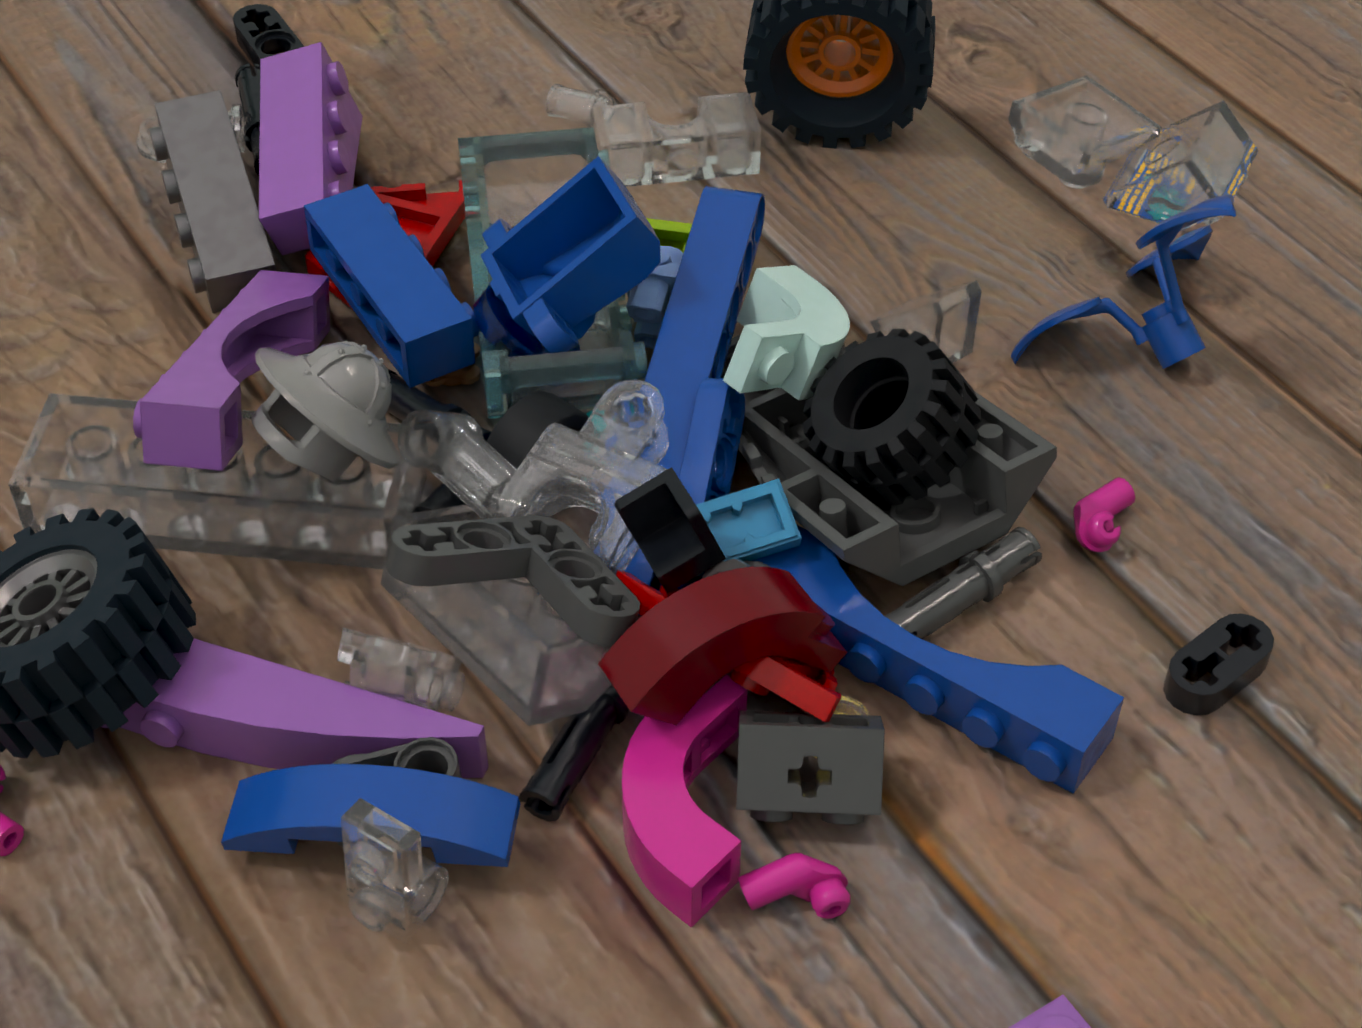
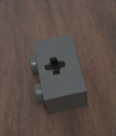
M740 710L736 810H750L751 818L766 822L789 821L793 819V812L822 813L821 819L823 821L840 825L863 823L864 815H881L885 735L881 716L833 714L830 721L825 723L810 713ZM805 756L817 757L820 770L816 771L815 781H801V774L798 769L802 767L803 757Z

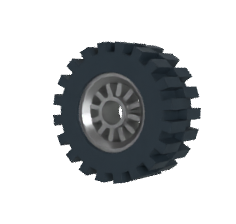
M94 508L78 510L73 522H69L62 513L47 518L45 529L35 533L30 526L13 535L16 543L3 552L0 550L1 753L7 748L13 757L28 758L35 748L41 757L45 758L59 755L63 742L67 740L76 749L93 743V730L106 724L110 731L113 732L128 722L123 712L137 702L143 708H146L159 695L153 688L155 682L159 678L172 680L180 669L181 665L174 657V654L189 652L194 637L187 628L196 625V613L190 606L193 602L137 522L130 516L124 519L119 511L107 509L100 517Z

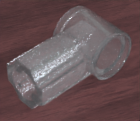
M416 410L408 414L402 421L398 432V447L406 463L413 467L429 469L482 519L499 518L505 511L515 507L525 490L522 486L524 475L483 439L481 427L474 418L460 413Z

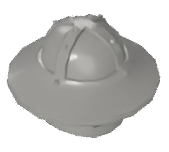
M342 341L322 345L310 354L298 356L270 347L259 348L256 351V364L276 389L251 416V421L258 434L285 460L334 483L338 481L358 455L373 464L387 469L398 466L401 462L399 452L386 430L387 420L385 415L392 399L390 375L387 367L383 364L384 360L382 358L378 359L372 352L367 350L366 345ZM275 423H276L277 425H279L280 427H282L284 430H286V431L288 432V434H289L290 436H292V437H293L294 439H296V440H291V439H289V438L275 425Z

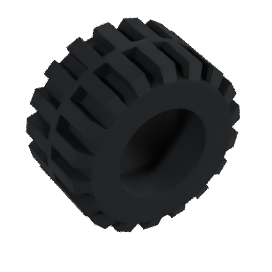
M892 329L887 336L878 331L868 334L866 341L859 344L857 341H854L845 347L846 352L838 359L833 357L824 366L827 369L823 377L816 378L810 388L814 396L805 401L803 413L808 418L803 423L804 435L810 440L809 446L833 473L873 504L879 505L885 500L890 506L901 505L906 497L910 495L915 501L928 495V488L935 484L942 487L951 479L948 476L949 472L954 467L961 469L969 458L965 450L967 447L975 446L979 432L974 426L981 422V409L975 403L978 398L972 387L934 341L931 342L925 334L914 331L909 335L905 329Z

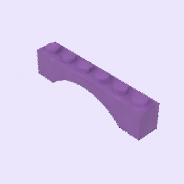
M260 270L240 290L239 294L226 308L222 309L219 316L207 329L202 331L201 335L181 354V357L165 374L161 375L159 381L148 393L138 400L134 410L133 429L135 436L142 438L144 463L223 471L243 445L240 383L248 376L260 370L256 364V351L259 348L270 347L297 356L312 352L318 347L330 331L329 276Z

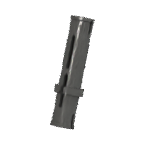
M1017 527L988 549L980 553L972 551L959 560L958 567L951 571L950 574L904 602L903 605L886 614L885 617L914 636L923 639L982 599L985 602H989L1002 594L1003 585L1041 561L1042 553L1037 551L1041 548L1040 544L1030 531L1023 527Z

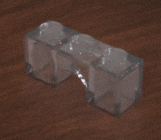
M748 92L697 97V117L683 125H665L654 121L647 113L645 102L592 107L594 157L599 156L620 178L625 187L760 174L761 128L751 95Z

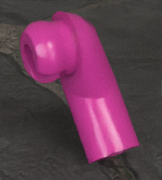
M802 853L786 855L738 877L742 892L752 911L791 894L811 902L817 916L830 919L843 914L851 902L849 891L846 889L848 880L841 870L836 866Z

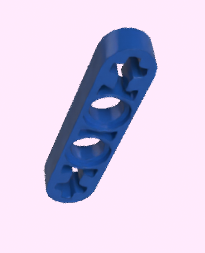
M724 378L703 379L696 395L679 475L680 481L695 504L730 493L744 423L745 395L744 393L740 394L723 381ZM702 577L690 580L685 584L681 585L680 587H678V589H682L694 582H697L701 580Z

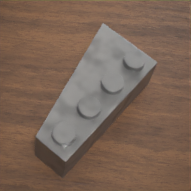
M221 90L155 103L159 126L149 128L157 161L166 160L168 170L161 171L169 204L178 203L181 211L180 214L174 215L182 248L192 246L195 258L187 260L195 293L206 291L212 313L220 312L223 308H226L239 294L240 290L260 270L276 271L264 227L259 221V211Z

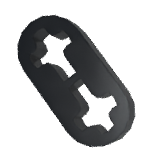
M1241 613L1229 614L1219 619L1176 652L1171 658L1163 687L1166 699L1176 709L1191 715H1208L1218 710L1258 678L1266 669L1274 644L1271 629L1254 616ZM1229 645L1234 648L1240 647L1230 656L1226 654ZM1207 672L1211 674L1208 684L1202 680L1197 681ZM1185 678H1186L1187 680H1189V681H1192V682L1197 681V682H1195L1194 684H1191V683L1187 682V681L1185 680Z

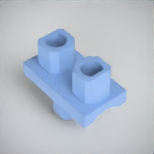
M660 246L661 262L648 278L627 292L628 302L626 307L628 315L634 319V322H637L634 331L635 343L641 347L655 348L683 256L681 250L672 246Z

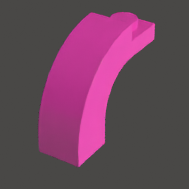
M727 674L702 695L677 726L645 716L630 739L622 768L623 831L630 860L636 873L653 896L691 928L739 882L738 877H740L741 840L705 814L695 804L688 792L689 786L699 773L739 737L740 710L747 711L748 690L735 683Z

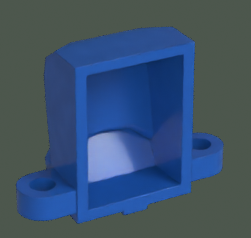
M599 156L513 228L500 218L482 233L488 249L480 256L493 279L490 285L496 297L505 303L512 319L527 332L536 336L542 345L557 359H560L579 343L578 339L582 338L594 323L596 312L648 278L661 262L660 240L623 182Z

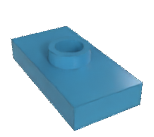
M780 479L696 504L726 558L723 561L730 559H739L743 562L753 561L800 546L802 538ZM705 572L701 573L693 579L703 577Z

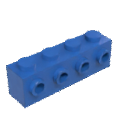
M366 184L304 205L310 251L409 388L475 364L474 337L479 335V326L471 306L467 302L460 303L451 292V287L445 273L440 268L433 269L426 260L423 248L417 237L413 234L408 236L400 226L397 214L390 203L386 202L383 204L370 186Z

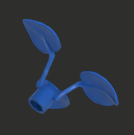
M1232 194L1205 200L1184 212L1175 214L1153 227L1136 242L1140 250L1156 241L1157 249L1133 265L1126 272V275L1130 278L1141 270L1153 266L1165 301L1141 314L1146 323L1145 326L1140 327L1110 298L1100 299V297H1095L1058 310L1037 323L1014 347L1011 353L1014 364L1017 363L1031 342L1048 328L1066 320L1101 313L1110 314L1132 334L1137 346L1148 341L1162 369L1206 348L1183 304L1172 260H1199L1213 230L1210 225L1190 231L1175 241L1173 240L1181 229L1204 218L1215 216L1235 217L1236 210L1233 205L1234 198Z

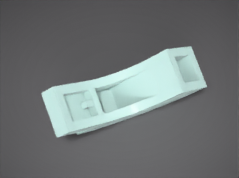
M795 265L757 268L736 320L744 328L723 381L740 394L782 388L798 401L813 397L814 393L810 390L816 378L823 377L827 371L824 366L833 357L838 358L849 332L850 320L845 308L827 288Z

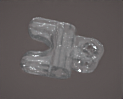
M641 380L622 381L611 386L603 394L580 432L560 423L554 422L549 425L503 489L499 498V518L527 515L551 517L562 510L572 507H584L593 510L599 515L590 529L588 537L590 549L615 575L618 570L625 571L639 550V546L615 508L614 503L620 497L667 470V468L658 465L660 460L666 455L670 445L668 428L663 421L665 416L664 400L659 390L652 384Z

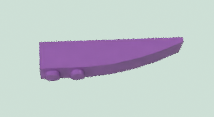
M193 639L189 652L174 654L181 667L173 679L165 680L159 678L153 685V688L159 695L146 708H143L136 702L124 711L123 714L128 719V722L120 727L142 734L150 741L163 747H174L177 745L202 754L275 769L332 764L337 759L348 755L367 754L428 737L444 740L454 748L458 756L462 778H483L489 767L483 725L198 639ZM106 724L101 726L103 728H108Z

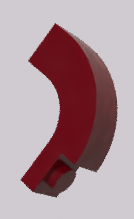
M765 566L744 567L703 578L673 593L655 605L624 632L599 661L598 665L631 712L677 726L716 681L747 662L768 656H785L831 672L847 654V651L830 631L835 625L832 618L819 605L814 603L789 571Z

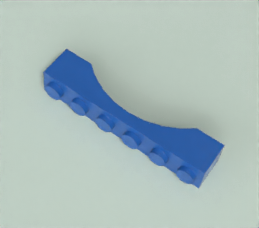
M799 525L797 527L802 538L800 546L753 560L763 562L773 568L789 571L814 603L819 605L832 618L835 625L830 631L847 651V654L838 664L849 669L858 679L867 683H874L905 700L919 713L932 715L963 732L975 744L984 748H991L1026 767L1032 775L1040 780L1053 782L1074 794L1114 737L1124 700L1123 696L1064 665L1024 666L988 662L950 652L914 636L885 617L860 594L840 566L836 554L808 530Z

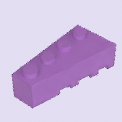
M322 42L260 59L259 221L282 256L310 248L304 205L353 189L363 116L349 93L348 80L342 64L339 61L332 62Z

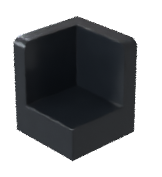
M672 467L615 501V508L667 594L726 559L701 512Z

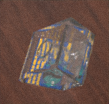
M1223 100L1138 139L1102 200L1108 208L1155 223H1161L1165 219L1184 212L1205 200L1232 194L1234 198L1239 187L1247 180V172L1259 150ZM1225 216L1204 218L1181 229V231L1201 222L1205 225L1213 224Z

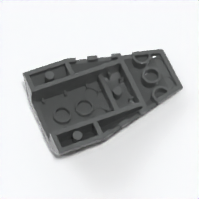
M740 335L732 338L721 378L725 376ZM845 343L841 348L838 358L846 352ZM782 388L744 393L745 416L739 450L760 484L780 479L794 519L845 562L901 586L921 578L1006 535L1057 458L1056 446L975 392L978 398L975 403L981 409V422L974 426L979 435L975 446L966 448L965 453L969 458L962 468L954 467L948 474L951 479L942 487L935 484L928 488V495L915 501L910 495L906 497L901 505L890 506L885 500L877 505L870 502L833 473L809 446L810 440L804 435L803 423L808 419L803 413L805 401L808 399L798 401Z

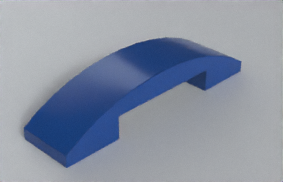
M368 764L297 766L272 770L239 781L221 844L224 850L295 854L298 839L431 847L436 863L508 867L521 804L519 796L471 780L429 771Z

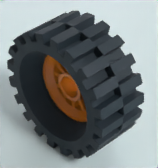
M754 0L745 47L743 70H746L745 85L748 94L756 92L755 107L761 115L774 110L772 125L782 133L790 124L796 127L795 139L809 144L812 134L824 137L822 146L824 148L837 149L838 138H849L851 148L865 146L866 134L874 133L878 142L891 137L892 122L894 121L903 129L913 121V108L922 109L927 100L928 87L931 88L936 32L935 16H932V1Z

